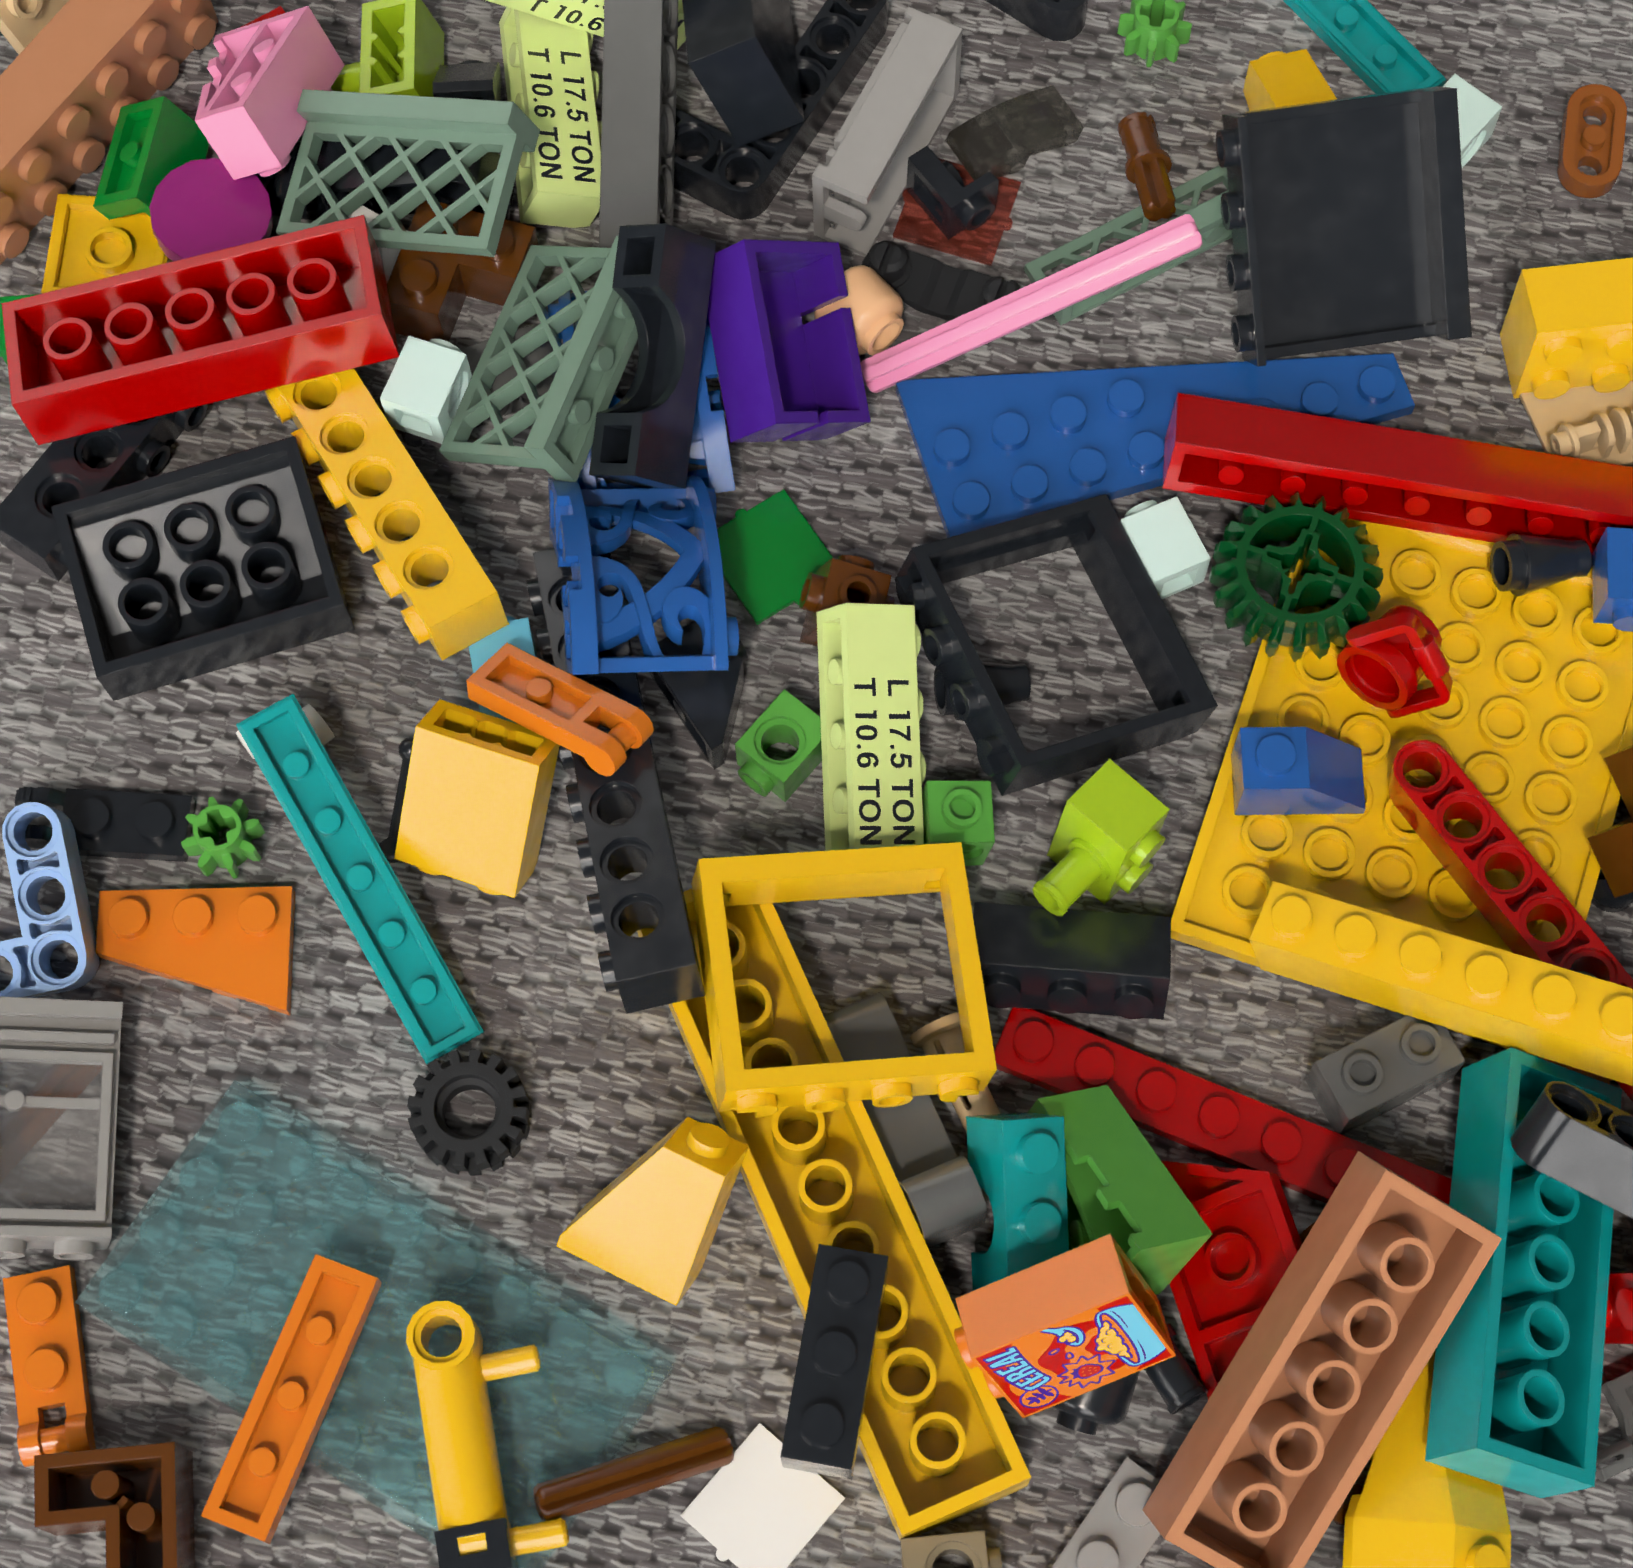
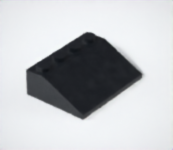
M295 436L51 506L96 678L113 701L355 630L338 569Z

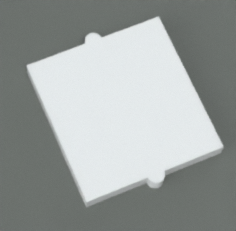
M761 1423L756 1426L734 1452L733 1461L729 1465L720 1468L680 1516L717 1548L716 1557L719 1561L724 1562L729 1559L738 1568H787L845 1500V1497L817 1473L782 1467L780 1456L783 1443Z

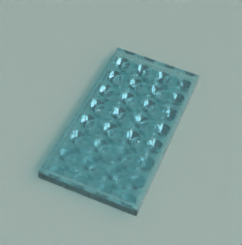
M235 1080L75 1301L79 1306L244 1416L315 1254L379 1278L382 1282L307 1459L435 1546L434 1532L438 1531L413 1358L406 1343L407 1326L412 1316L422 1306L434 1301H450L460 1305L480 1329L483 1338L482 1354L532 1344L538 1347L541 1368L538 1372L487 1382L508 1521L513 1527L544 1521L541 1520L534 1502L533 1488L537 1484L615 1459L674 1369V1365ZM444 1325L434 1331L429 1340L428 1349L430 1354L435 1357H445L457 1350L462 1341L461 1328L455 1325ZM579 1514L564 1518L568 1531ZM557 1548L517 1556L519 1568H545Z

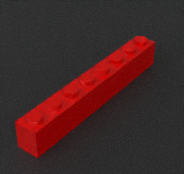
M1177 393L1165 436L1163 489L1260 505H1264L1266 499L1270 498L1273 494L1283 507H1288L1290 497L1296 492H1299L1303 500V506L1312 508L1314 502L1324 496L1327 505L1325 512L1334 515L1337 511L1347 507L1348 519L1493 543L1505 541L1512 533L1565 540L1584 539L1589 545L1591 558L1607 527L1633 529V467L1184 393Z

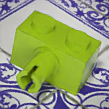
M376 0L362 4L360 62L345 65L331 86L332 90L434 97L433 81L439 66L444 65V32L422 0Z
M1109 759L1066 802L1047 856L1057 865L1042 880L1035 883L1032 888L1038 902L1050 913L1056 916H1063L1086 890L1104 905L1120 889L1127 894L1132 893L1152 870L1154 865L1149 861L1165 842L1166 838L1159 832L1170 809Z

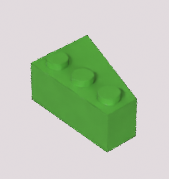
M1108 1085L1038 1098L1028 1113L1064 1116L1069 1251L1111 1233L1155 1295L1160 1294L1209 1239L1212 1232Z

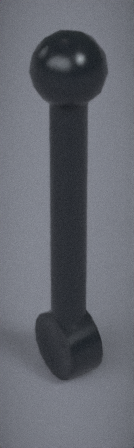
M413 737L404 739L398 747V753L403 760L389 835L379 845L389 864L398 862V860L394 859Z

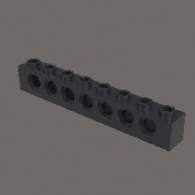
M552 548L533 553L537 578L526 580L534 616L545 615L547 627L536 630L542 660L566 672L561 589L562 585H566L567 581L573 580L571 567H558L555 549ZM610 552L603 555H599L601 557L612 559ZM606 585L599 589L600 593L607 597L614 596L619 590L618 587L613 585ZM630 640L598 653V657L633 656ZM637 672L573 675L645 712ZM601 724L597 727V729L605 733L611 730ZM651 737L639 748H629L626 751V762L611 776L598 774L587 764L584 757L559 746V754L564 770L574 768L577 783L566 785L574 823L585 821L588 836L576 840L583 875L585 878L595 876L598 893L587 895L592 925L595 934L606 932L610 949L598 952V960L606 992L619 990L626 1014L705 996ZM630 818L622 824L611 825L612 822L618 819ZM634 872L642 873L635 879L621 880L627 874ZM644 928L655 929L647 936L631 937L638 930Z

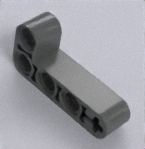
M881 992L824 1015L844 1062L912 1057L892 1011ZM930 1095L913 1096V1100L907 1104L888 1108L875 1107L872 1105V1100H862L928 1249L985 1225L987 1206L979 1183L965 1156H957Z

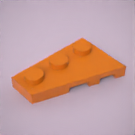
M292 886L99 891L96 954L108 961L171 980L176 979L212 990L217 994L234 999H242L268 1007L270 1010L290 1015L295 890Z

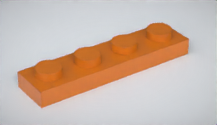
M315 1254L202 1511V1517L265 1543H271L382 1282L379 1278Z

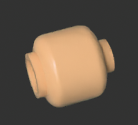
M857 265L844 271L848 296L814 311V317L817 319L840 308H851L859 356L866 353L873 356L886 350L901 333L904 326V321L901 318L904 304L901 296L874 269L865 265Z

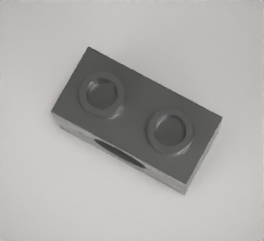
M1407 1015L1315 1061L1305 1081L1333 1130L1343 1135L1453 1079L1466 1060L1446 1027Z

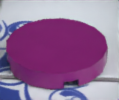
M217 158L193 160L171 170L156 186L149 206L153 234L157 238L158 245L165 256L172 261L269 238L273 227L269 194L259 178L253 174L233 180L222 161Z

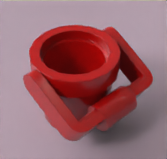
M1393 606L1378 620L1353 627L1345 635L1348 644L1338 654L1337 667L1348 687L1362 700L1375 707L1385 709L1391 718H1399L1438 707L1449 701L1453 680L1448 672L1450 665L1441 650L1442 638L1432 620L1422 612L1410 606ZM1423 674H1425L1426 678L1431 680L1433 687L1417 691L1418 682Z

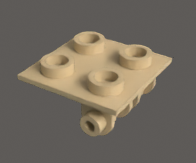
M1630 381L1626 387L1615 392L1600 393L1594 389L1593 385L1574 387L1557 398L1546 400L1536 398L1533 392L1520 393L1519 397L1545 453L1623 466L1633 464V381Z

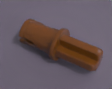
M1134 112L1124 117L1118 124V133L1127 156L1124 169L1125 174L1130 182L1136 184L1144 216L1152 222H1156L1161 218L1169 219L1176 212V200L1168 176L1172 162L1169 154L1161 149L1154 117L1151 114L1147 117L1146 112Z

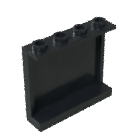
M1435 86L1222 115L1224 130H1218L1216 133V153L1220 167H1227L1229 192L1223 193L1221 196V215L1225 229L1232 230L1234 254L1227 255L1226 276L1230 290L1232 292L1237 291L1239 315L1233 316L1231 319V336L1234 349L1237 353L1242 352L1243 360L1259 367L1267 365L1266 359L1431 336H1438L1446 340L1472 337L1457 88Z

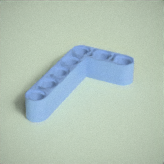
M25 802L14 807L7 814L2 825V838L22 937L0 941V956L5 957L13 969V978L10 984L0 991V997L37 998L74 990L86 985L95 976L99 967V956L96 954V935L75 830L71 820L62 811L39 802ZM46 816L52 825L51 840L44 848L33 851L25 840V831L33 819ZM57 879L64 887L65 900L57 912L47 915L40 909L38 893L47 881ZM68 942L75 948L78 954V964L70 976L62 979L52 971L50 957L58 945Z

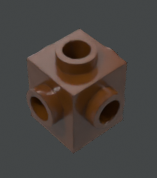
M840 555L838 559L832 558L819 568L816 574L810 572L804 582L799 601V608L807 610L800 642L818 647L816 616L818 611L843 603L895 604L894 597L887 595L892 575L875 571V564L873 562L853 555Z

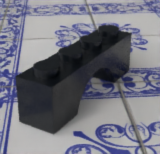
M666 223L620 226L612 288L625 301L634 318L638 333L639 358L634 380L626 395L613 407L596 414L589 475L639 488L686 489L716 241Z

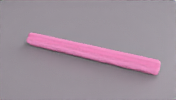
M1184 214L864 359L860 363L863 380L872 393L881 392L896 385L898 382L912 378L1194 251L1202 245V237L1197 225L1190 214Z

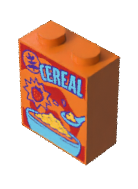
M1111 1233L955 1298L962 1326L954 1330V1336L964 1362L970 1369L979 1367L992 1395L996 1399L1005 1397L1022 1418L1031 1416L1176 1356L1158 1297Z

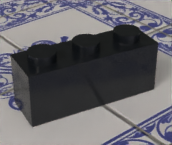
M974 902L973 920L987 1005L1001 1009L1014 1007L1050 1010L1063 1014L1087 1013L1121 1016L1127 1019H1164L1171 975V917L1068 909L1063 916H1056L1044 907Z
M823 1244L818 1245L780 1456L782 1467L852 1480L888 1274L889 1256Z

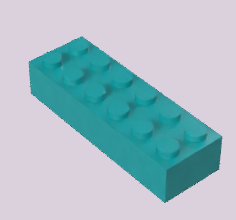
M1511 1047L1462 1068L1449 1205L1501 1237L1502 1240L1435 1350L1425 1461L1538 1498H1546L1595 1487L1614 1209L1526 1164L1512 1148L1510 1138L1549 1082L1560 1081L1568 1083L1621 1109L1622 1089Z

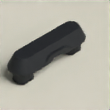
M886 240L874 244L862 261V265L874 269L901 296L904 303L919 312L947 321L1021 289L1016 281L1010 280L1008 282L1000 276L992 277L973 270L953 268L944 265L935 258L906 250L902 245L896 244L892 246Z

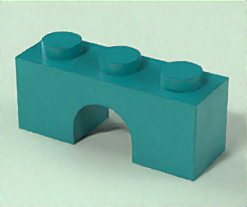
M1028 1112L966 1116L968 1163L976 1176L979 1186L984 1189L990 1200L994 1219L993 1239L988 1251L971 1252L973 1291L1069 1251L1064 1116Z

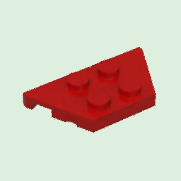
M1162 1161L1212 1232L1209 1239L1169 1283L1203 1385L1208 1390L1206 1394L1209 1400L1300 1249L1302 1242L1277 1173Z

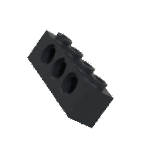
M208 404L152 417L139 423L132 422L52 442L0 504L1 544L59 582L68 569L51 506L141 481L146 476H156L165 467L169 459L171 445L184 430L190 432L199 426L206 415ZM117 457L108 467L95 469L102 460Z

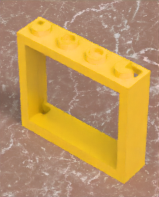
M961 842L698 859L691 886L718 1112L737 1110V1114L755 1112V1118H760L776 1113L778 1107L805 1105L807 1112L825 1113L843 1108L848 1101L872 1100L873 1106L888 1108L907 1104L913 1100V1096L939 1094V1100L943 1102H956L959 1096L978 1095L979 1091H984L997 1071ZM940 892L964 1053L744 1069L725 906Z

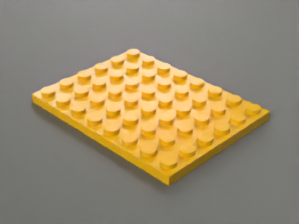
M1348 519L1346 523L1348 528L1366 524L1368 533L1362 544L1378 545L1379 556L1374 566L1383 568L1382 583L1380 587L1376 588L1381 598L1376 610L1368 612L1370 616L1369 622L1378 620L1389 609L1397 605L1413 607L1432 620L1439 630L1442 638L1441 650L1450 665L1448 672L1453 680L1450 699L1446 704L1399 718H1391L1385 709L1375 707L1362 700L1348 687L1337 667L1338 654L1343 649L1330 642L1327 655L1321 659L1313 653L1309 646H1305L1302 658L1294 662L1289 654V647L1279 646L1277 653L1268 658L1265 652L1267 641L1262 639L1171 918V939L1259 967L1249 939L1271 885L1275 881L1512 952L1394 806L1389 796V781L1396 754L1404 745L1417 740H1428L1437 743L1449 753L1586 921L1601 869L1587 838L1612 827L1621 796L1604 758L1633 745V632L1618 630L1613 624L1593 623L1592 567L1589 574L1585 577L1571 578L1522 596H1515L1511 591H1500L1494 584L1490 569V556L1495 544L1493 542ZM1318 549L1320 556L1326 562L1337 566L1326 553ZM1299 560L1295 572L1290 573L1289 578L1292 580L1288 589L1289 594H1293L1297 582L1302 581L1303 576L1300 573L1304 565L1303 560ZM1327 604L1324 609L1316 606H1306L1295 613H1315L1325 610L1332 605ZM1423 674L1418 682L1417 691L1433 687L1431 680L1427 679L1425 674ZM1244 727H1308L1360 748L1366 808L1364 814L1235 815L1231 753L1239 729ZM1421 769L1411 770L1404 775L1406 781L1418 788H1428L1437 783L1433 775ZM1452 819L1444 824L1446 830L1458 838H1470L1477 834L1475 827L1469 821L1463 819ZM1493 869L1485 873L1488 882L1495 888L1510 890L1519 885L1516 877L1507 870ZM1533 920L1526 924L1530 934L1537 940L1552 942L1560 938L1559 931L1551 922ZM1447 1028L1448 1030H1451V1031H1454V1032H1457V1033H1460V1034H1463V1035H1466V1036H1470V1037H1473V1038H1476V1039H1479V1040H1482V1041H1485V1042H1488V1043H1491V1044H1494V1045H1497V1046H1500V1047H1503V1048H1506V1049L1510 1048V1047H1507V1046H1503V1045H1500V1044H1497V1043H1494V1042H1491V1041H1487V1040H1484V1039H1481V1038H1478V1037H1475V1036H1471V1035H1468V1034H1465V1033H1462V1032H1459V1031H1456V1030H1452V1029Z

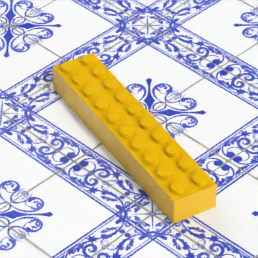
M691 888L684 891V897L702 977ZM773 903L725 906L744 1069L844 1062ZM644 928L638 930V936H647L655 929ZM705 996L668 1004L721 1128L729 1137L748 1145L740 1172L804 1320L819 1244L889 1256L888 1274L858 1445L899 1540L919 1536L1027 1487L1031 1475L996 1397L990 1392L979 1367L970 1369L959 1352L954 1330L962 1326L961 1320L862 1100L848 1101L843 1108L825 1113L807 1112L805 1105L778 1107L776 1113L760 1118H755V1112L737 1114V1110L718 1112Z

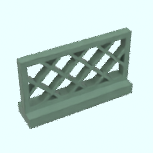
M302 90L297 112L307 123L276 233L283 235L348 219L351 213L374 196L383 211L368 223L377 247L495 257L522 152H535L540 129L514 102ZM323 141L341 142L346 153L323 171H320L317 161ZM393 145L399 156L372 176L363 160L381 146ZM435 148L446 149L451 160L424 179L415 164ZM488 152L501 153L497 169L477 183L468 167ZM356 167L365 182L341 201H338L330 186ZM408 170L417 186L393 205H390L382 189ZM461 173L470 190L443 210L434 194ZM323 193L331 208L312 223H300L305 205ZM427 200L436 216L416 232L406 231L400 220ZM480 204L485 211L479 237L459 235L453 224Z
M616 236L611 248L530 246L439 449V452L449 461L545 469L555 480L577 481L593 444L596 414L608 409L638 339L637 328L631 311L625 301L612 288L618 236ZM545 266L562 268L563 273L540 289H536ZM601 269L594 287L584 292L580 283ZM572 289L576 299L549 317L545 307ZM537 314L541 324L514 341L513 337L518 326ZM579 320L572 338L562 344L558 334ZM549 340L553 351L527 369L522 358ZM513 365L517 376L491 393L490 389L496 376ZM556 372L549 390L539 397L535 386ZM526 392L530 404L504 421L499 410ZM490 417L494 429L473 443L467 442L472 429ZM533 424L524 447L515 446L512 438Z

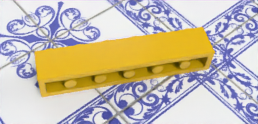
M1273 881L1249 939L1261 970L1633 1086L1632 988Z

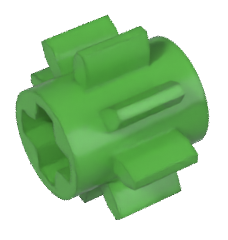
M1132 0L1130 14H1120L1117 34L1126 37L1123 54L1130 56L1136 53L1139 57L1145 59L1146 66L1150 68L1154 61L1165 57L1173 63L1176 62L1180 44L1189 43L1192 28L1191 23L1183 21L1186 6L1184 1L1176 3L1174 0Z
M213 796L209 797L208 807L203 809L198 815L187 814L185 817L193 828L194 836L181 842L182 847L188 856L201 855L198 860V867L207 877L218 866L226 868L233 879H235L239 875L238 866L245 862L247 858L252 861L261 860L260 854L252 844V839L259 838L265 834V829L259 819L246 820L249 809L240 798L229 807L219 804ZM229 828L230 830L226 834L227 842L222 845H216L215 843L219 841V831Z

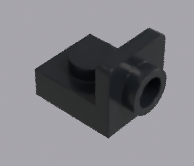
M928 146L908 157L906 190L948 240L965 229L971 231L979 228L993 215L997 203L999 180L991 171L964 187L962 178L956 168L948 161L941 162Z

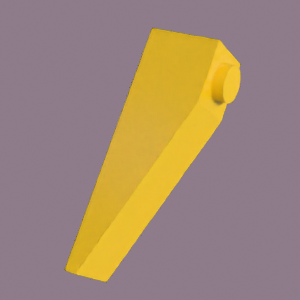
M1435 1351L1371 1455L1370 1460L1372 1462L1362 1493L1352 1495L1345 1515L1342 1568H1510L1511 1530L1503 1487L1425 1461Z

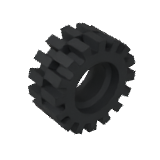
M470 1049L469 1056H461L458 1050L448 1052V1061L439 1064L437 1059L433 1060L427 1065L430 1073L426 1078L418 1075L413 1083L416 1094L415 1096L409 1095L407 1104L411 1112V1118H408L410 1129L428 1158L437 1166L439 1164L444 1166L448 1172L459 1175L460 1171H466L470 1176L482 1175L481 1170L491 1167L495 1171L503 1167L502 1161L509 1155L514 1158L519 1153L520 1148L518 1145L522 1139L527 1140L530 1131L528 1122L529 1118H532L528 1094L517 1072L512 1066L508 1068L501 1057L493 1053L490 1058L485 1057L480 1049ZM479 1090L488 1094L494 1100L496 1111L492 1124L487 1130L476 1136L464 1137L455 1134L447 1127L445 1113L449 1102L463 1091Z

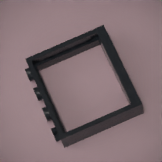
M1107 494L913 547L894 579L900 604L915 606V622L922 634L925 655L932 665L938 667L949 689L951 707L955 715L960 720L965 721L977 745V757L980 766L988 776H992L1001 796L1104 764L1109 759L1112 761L1179 740L1197 732L1218 706ZM1073 547L1159 712L1027 753L943 584Z

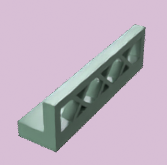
M1219 165L1173 189L1176 200L1175 215H1178L1175 218L1184 214L1192 216L1202 237L1200 248L1054 313L1053 315L1059 324L1063 325L1232 238V230H1226L1222 220L1221 196L1223 193L1198 205L1201 192L1221 182L1228 189L1227 167L1221 168ZM1193 197L1190 206L1180 204L1181 202ZM1141 205L1025 264L1024 271L1032 283L1046 277L1044 272L1060 264L1072 266L1087 259V257L1079 255L1091 249L1089 257L1096 255L1100 244L1111 238L1127 241L1147 232L1150 220L1144 216ZM1142 223L1140 232L1130 230L1132 227Z

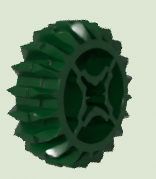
M1296 492L1290 497L1288 507H1283L1272 494L1270 498L1266 499L1263 512L1252 505L1244 509L1241 523L1232 520L1225 528L1223 535L1225 541H1220L1215 546L1213 559L1217 564L1212 566L1209 575L1211 585L1218 587L1213 597L1215 608L1229 609L1224 620L1227 629L1242 625L1246 626L1242 638L1245 647L1255 643L1259 637L1266 640L1265 652L1268 658L1277 653L1279 646L1289 647V654L1294 662L1302 658L1305 646H1309L1319 659L1327 655L1330 642L1343 649L1348 644L1345 636L1347 632L1353 627L1368 623L1370 620L1368 612L1375 611L1381 596L1376 588L1380 587L1382 583L1383 568L1374 566L1379 556L1378 545L1362 544L1368 533L1366 524L1350 528L1346 526L1349 518L1347 507L1337 511L1334 515L1325 512L1327 505L1324 496L1317 499L1312 508L1303 506V500L1299 492ZM1280 541H1296L1290 546L1285 547L1269 545ZM1318 549L1326 553L1337 566L1326 562L1320 556ZM1303 560L1304 565L1300 573L1303 576L1302 581H1298L1294 593L1289 594L1288 589L1292 580L1289 578L1290 573H1294L1298 561ZM1249 579L1255 580V587L1261 588L1270 594L1275 607L1256 592ZM1327 604L1332 605L1325 610L1315 613H1295L1306 606H1316L1324 609Z

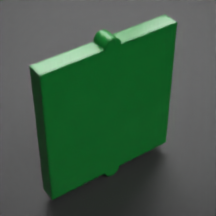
M784 489L748 511L738 509L735 513L736 518L717 529L723 577L757 625L794 602L799 605L801 591L810 572L816 574L819 568L833 558Z

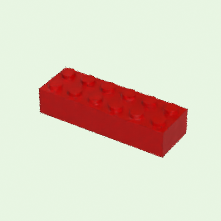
M364 215L1 303L11 403L38 445L399 357L383 260Z

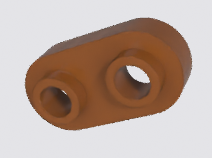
M1590 84L1577 89L1571 95L1563 114L1557 168L1558 178L1567 191L1581 198H1597L1608 193L1613 188L1622 168L1627 106L1622 96L1608 86ZM1595 116L1601 121L1602 125H1589L1583 117ZM1578 167H1592L1597 175H1587L1580 171Z

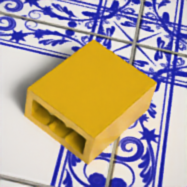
M439 699L415 727L394 859L414 865L426 874L444 875L475 885L479 890L488 894L506 895L515 898L534 872L538 861L560 745L519 724Z

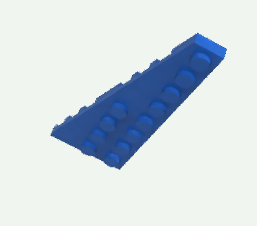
M1394 353L1266 360L1267 365L1259 367L1244 361L911 379L896 383V394L947 538L1107 494L1109 500H1114L1162 486L1165 436L1177 393L1373 425L1412 414L1415 407Z

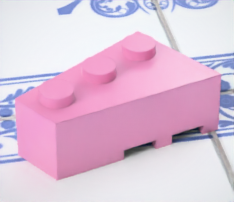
M309 6L215 35L213 44L219 52V57L209 60L207 69L213 77V83L209 82L202 87L195 122L233 180L257 173L261 177H267L277 173L289 163L291 159L289 154L298 139L304 134L307 123L297 112L302 90L333 91L331 86L345 66Z

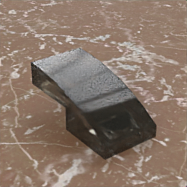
M1052 85L1017 96L980 113L950 131L945 141L973 180L978 179L989 171L998 178L1022 170L1032 154L1071 145L1078 140L1084 127Z

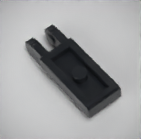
M24 787L16 791V806L25 802H39L62 811L71 820L80 856L188 861V854L183 849L181 842L191 837L192 827L185 817L187 814L195 813L196 801L193 796L66 788L65 793L48 787ZM28 824L25 831V840L30 848L42 849L50 842L52 837V828L45 825Z

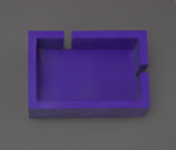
M743 239L715 253L707 313L730 443L773 442L781 438L783 441L822 440L871 422L851 308H840L804 325L802 324L801 317L848 296L839 242Z

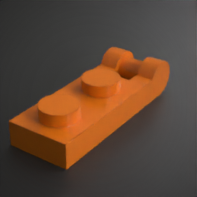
M509 643L504 644L466 680L468 699L584 757L587 764L595 772L603 776L613 775L626 762V751L629 748L635 749L642 746L654 732L652 721L638 707ZM601 724L611 730L605 733L597 729V727Z
M67 1265L3 1278L19 1423L17 1445L24 1467L33 1466L35 1455L95 1450L96 1445L75 1269ZM65 1406V1424L45 1428L43 1411Z

